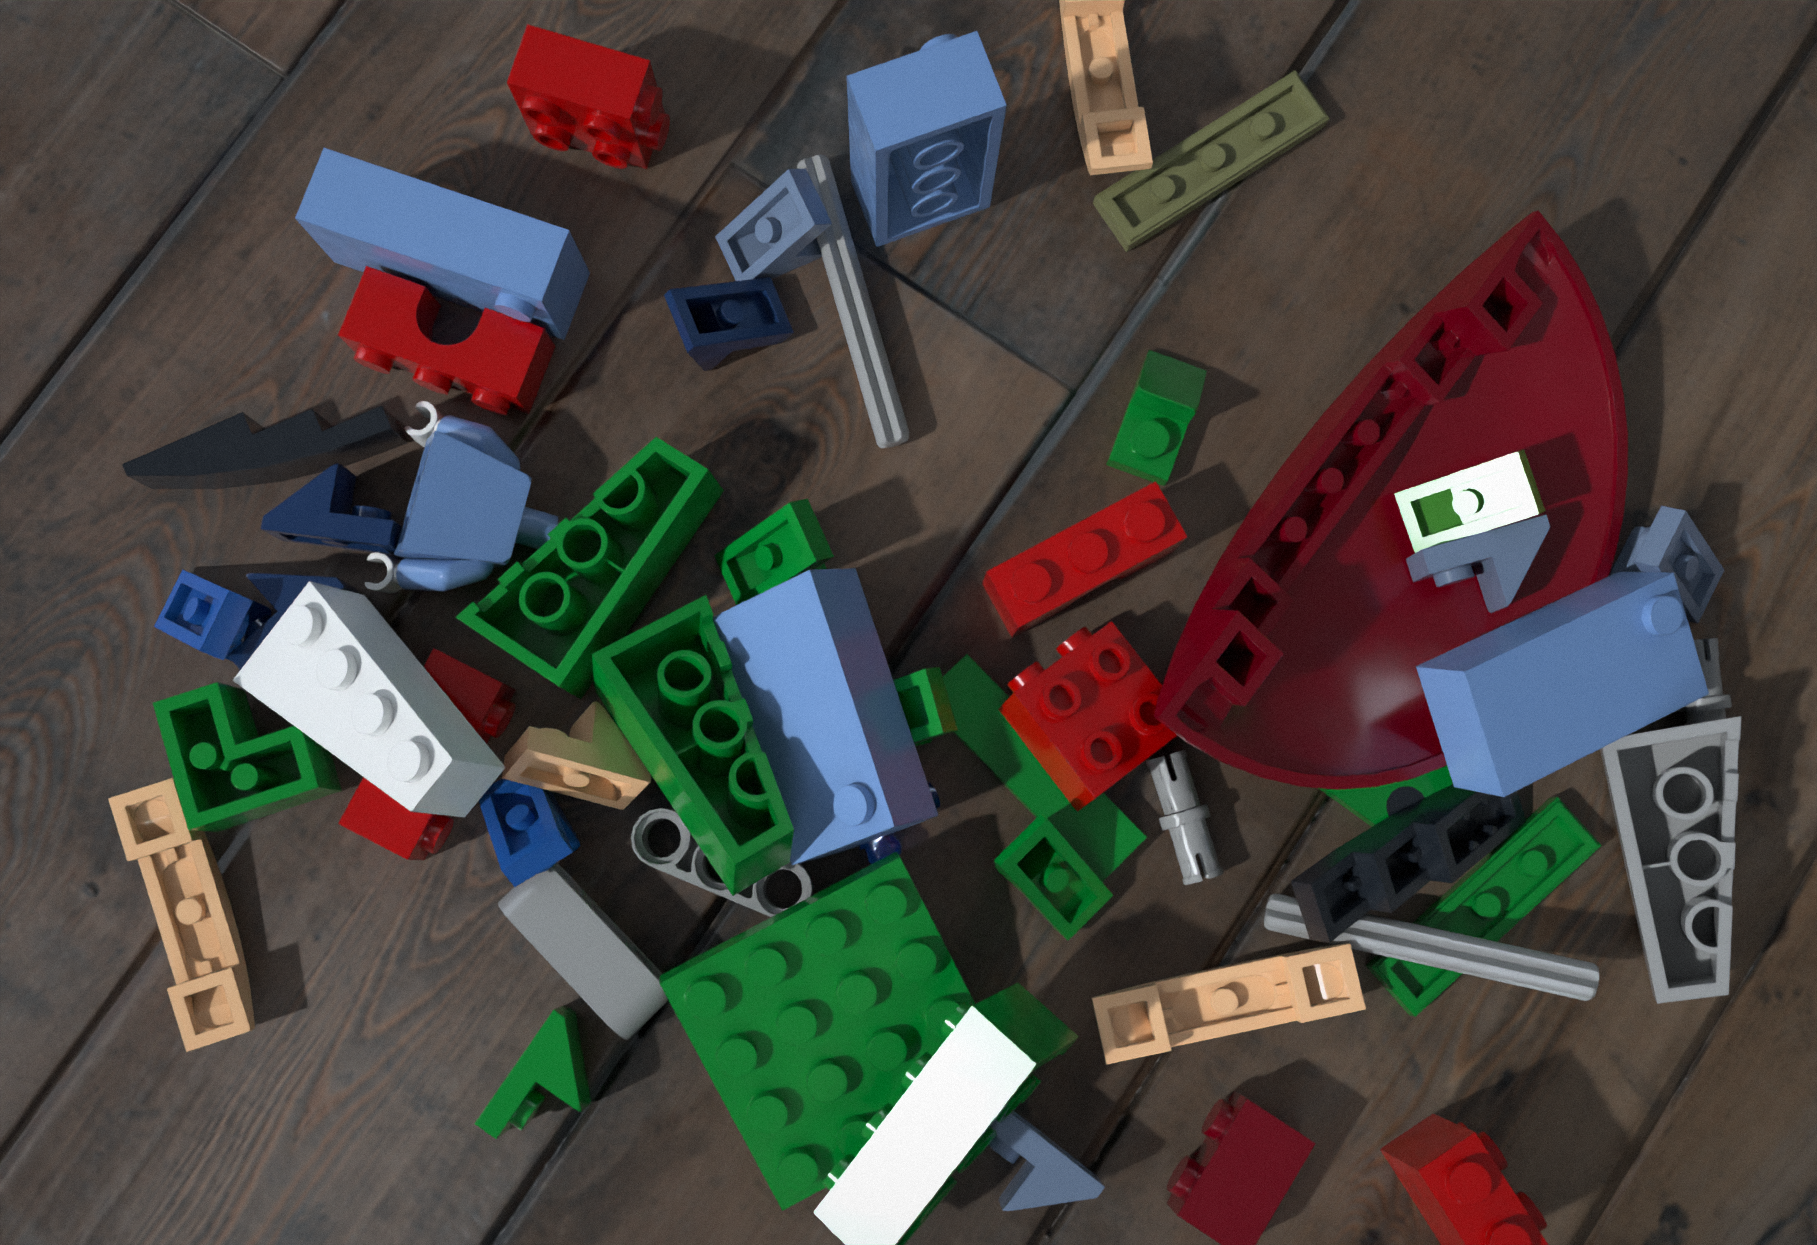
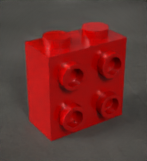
M527 24L507 80V85L533 138L540 144L557 151H568L569 147H574L591 152L596 160L614 168L624 169L627 168L628 164L647 169L653 149L662 150L670 126V116L665 113L662 104L663 91L662 88L657 87L650 60Z
M1112 621L1095 634H1092L1086 626L1078 630L1056 648V651L1062 658L1047 669H1044L1036 661L1019 673L1007 684L1013 694L999 708V711L1076 811H1079L1177 736L1154 717L1157 700L1162 688L1161 683Z
M1431 1114L1380 1148L1382 1154L1441 1245H1548L1541 1234V1231L1547 1228L1543 1215L1524 1192L1519 1191L1515 1194L1502 1174V1171L1508 1168V1163L1500 1149L1485 1132L1481 1131L1476 1134V1132L1468 1129L1462 1122L1456 1124L1438 1115Z

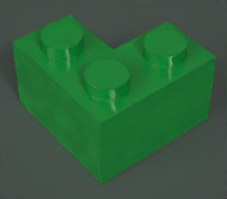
M215 682L153 703L188 830L219 832L342 791L331 752L297 727L292 726L258 737L244 689Z

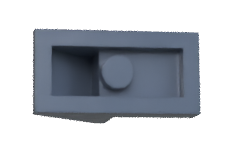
M806 168L788 169L715 237L736 281L767 277L774 279L819 259L822 255L816 237L825 231L832 222Z
M1661 506L1651 527L1639 526L1631 531L1610 575L1617 572L1674 573L1687 620L1698 624L1724 572V568L1685 510Z
M1547 515L1422 549L1406 558L1412 581L1414 583L1433 577L1436 587L1439 588L1475 577L1472 566H1474L1488 612L1492 613L1508 607L1549 531L1550 524Z
M1013 1111L1001 1123L995 1119L991 1124L996 1130L997 1136L989 1146L1012 1164L1016 1162L1020 1155L1026 1159L1023 1166L999 1197V1203L1003 1211L1094 1199L1105 1188L1096 1174L1017 1112Z

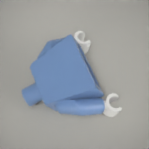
M418 402L415 408L423 416L431 420L425 428L420 430L412 429L410 426H405L404 428L408 435L424 447L394 555L404 557V559L400 560L399 558L379 552L371 553L367 558V561L386 564L387 575L382 582L376 584L365 582V586L368 589L388 594L396 593L402 588L405 590L445 592L486 580L494 567H502L509 563L515 543L539 549L550 539L547 534L558 525V516L525 507L532 478L520 471L519 458L491 427L452 415L444 417L429 402Z

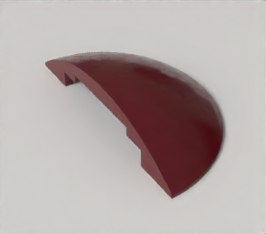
M1539 210L1531 212L1461 271L1372 358L1322 414L1286 459L1250 509L1221 555L1193 607L1172 655L1157 700L1154 717L1188 744L1224 764L1254 776L1299 787L1336 790L1378 787L1413 779L1447 766L1416 666L1608 577L1615 557L1623 521L1628 479V430L1624 393L1615 351L1594 295L1568 248ZM1524 450L1545 512L1507 525L1547 515L1550 529L1509 606L1492 613L1488 612L1474 566H1472L1475 577L1437 588L1433 577L1413 583L1406 558L1415 554L1394 493Z

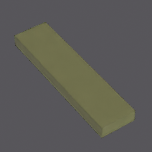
M1295 70L1154 158L1151 169L1136 170L1097 194L1093 205L1127 253L1326 126L1330 118Z

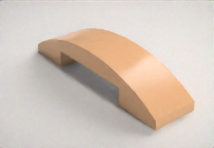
M1059 0L1072 103L1082 151L1090 175L1151 169L1153 165L1144 107L1138 106L1123 15L1125 0Z
M174 778L108 798L127 862L138 859L176 985L167 988L186 1052L255 1029L249 977L230 900L205 832L188 830Z
M1350 943L1234 963L1091 997L1106 1064L1171 1051V1047L1298 1021L1305 1023L1366 1010Z

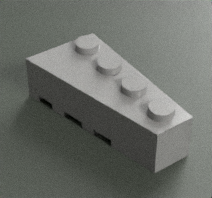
M1741 716L1631 734L1600 749L1651 989L1657 1004L1729 995L1733 912L1732 885L1733 869H1735L1736 843L1734 839L1736 801H1738L1739 774H1737Z

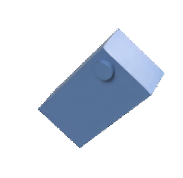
M977 31L957 37L955 34L935 37L925 43L920 51L847 75L851 183L876 247L990 207L1007 105Z
M323 148L295 217L299 224L335 263L364 272L366 266L425 286L432 296L482 313L484 308L500 312L514 319L545 328L548 335L565 340L590 275L568 229L327 148Z
M856 568L808 570L713 617L721 642L724 641L732 662V672L742 699L745 698L752 715L753 728L761 750L766 753L794 828L790 857L792 866L844 852L938 816Z
M1617 572L1416 666L1454 787L1505 797L1709 694L1674 573Z

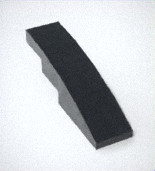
M382 405L333 427L313 409L267 429L241 412L122 464L128 477L151 489H225L283 482L323 472L337 463L345 467L408 444L399 421Z
M1451 785L1391 815L1336 848L1291 880L1309 939L1331 943L1370 910L1392 913L1430 881L1454 883L1526 822L1518 792L1515 791L1505 797L1456 788L1454 785Z

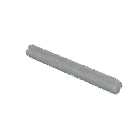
M825 155L804 158L798 163L797 169L806 168L832 222L816 238L876 443L880 448L898 446L908 441L909 429L830 161Z
M1277 893L1270 895L1265 910L1264 927L1270 931L1309 939L1297 899ZM1368 913L1329 943L1333 945L1350 943L1351 949L1584 1001L1595 997L1599 985V967L1591 962Z

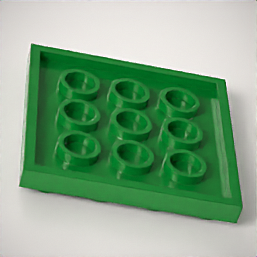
M897 851L660 975L659 981L782 1211L826 1188L823 1185L825 1178L846 1155L851 1153L856 1158L868 1142L861 1135L866 1124L887 1103L895 1107L907 1091L900 1084L905 1073L924 1053L928 1052L934 1056L947 1039L940 1033V1029L947 1018L964 1001L968 1000L972 1005L975 1004Z

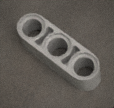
M663 808L649 810L640 816L633 826L631 834L632 848L642 862L769 917L788 909L776 906L767 896V882L775 872L785 869L792 871L798 876L802 884V894L797 903L809 898L814 893L813 878L807 868L801 864L792 866L790 861L788 864L732 896L726 885L715 880L709 873L707 857L676 811ZM670 820L680 830V845L670 856L659 857L653 853L649 846V833L658 822Z
M555 863L547 871L536 874L520 885L513 887L498 902L499 908L509 921L595 1013L622 1038L628 1040L668 1001L659 984L662 972L558 863Z

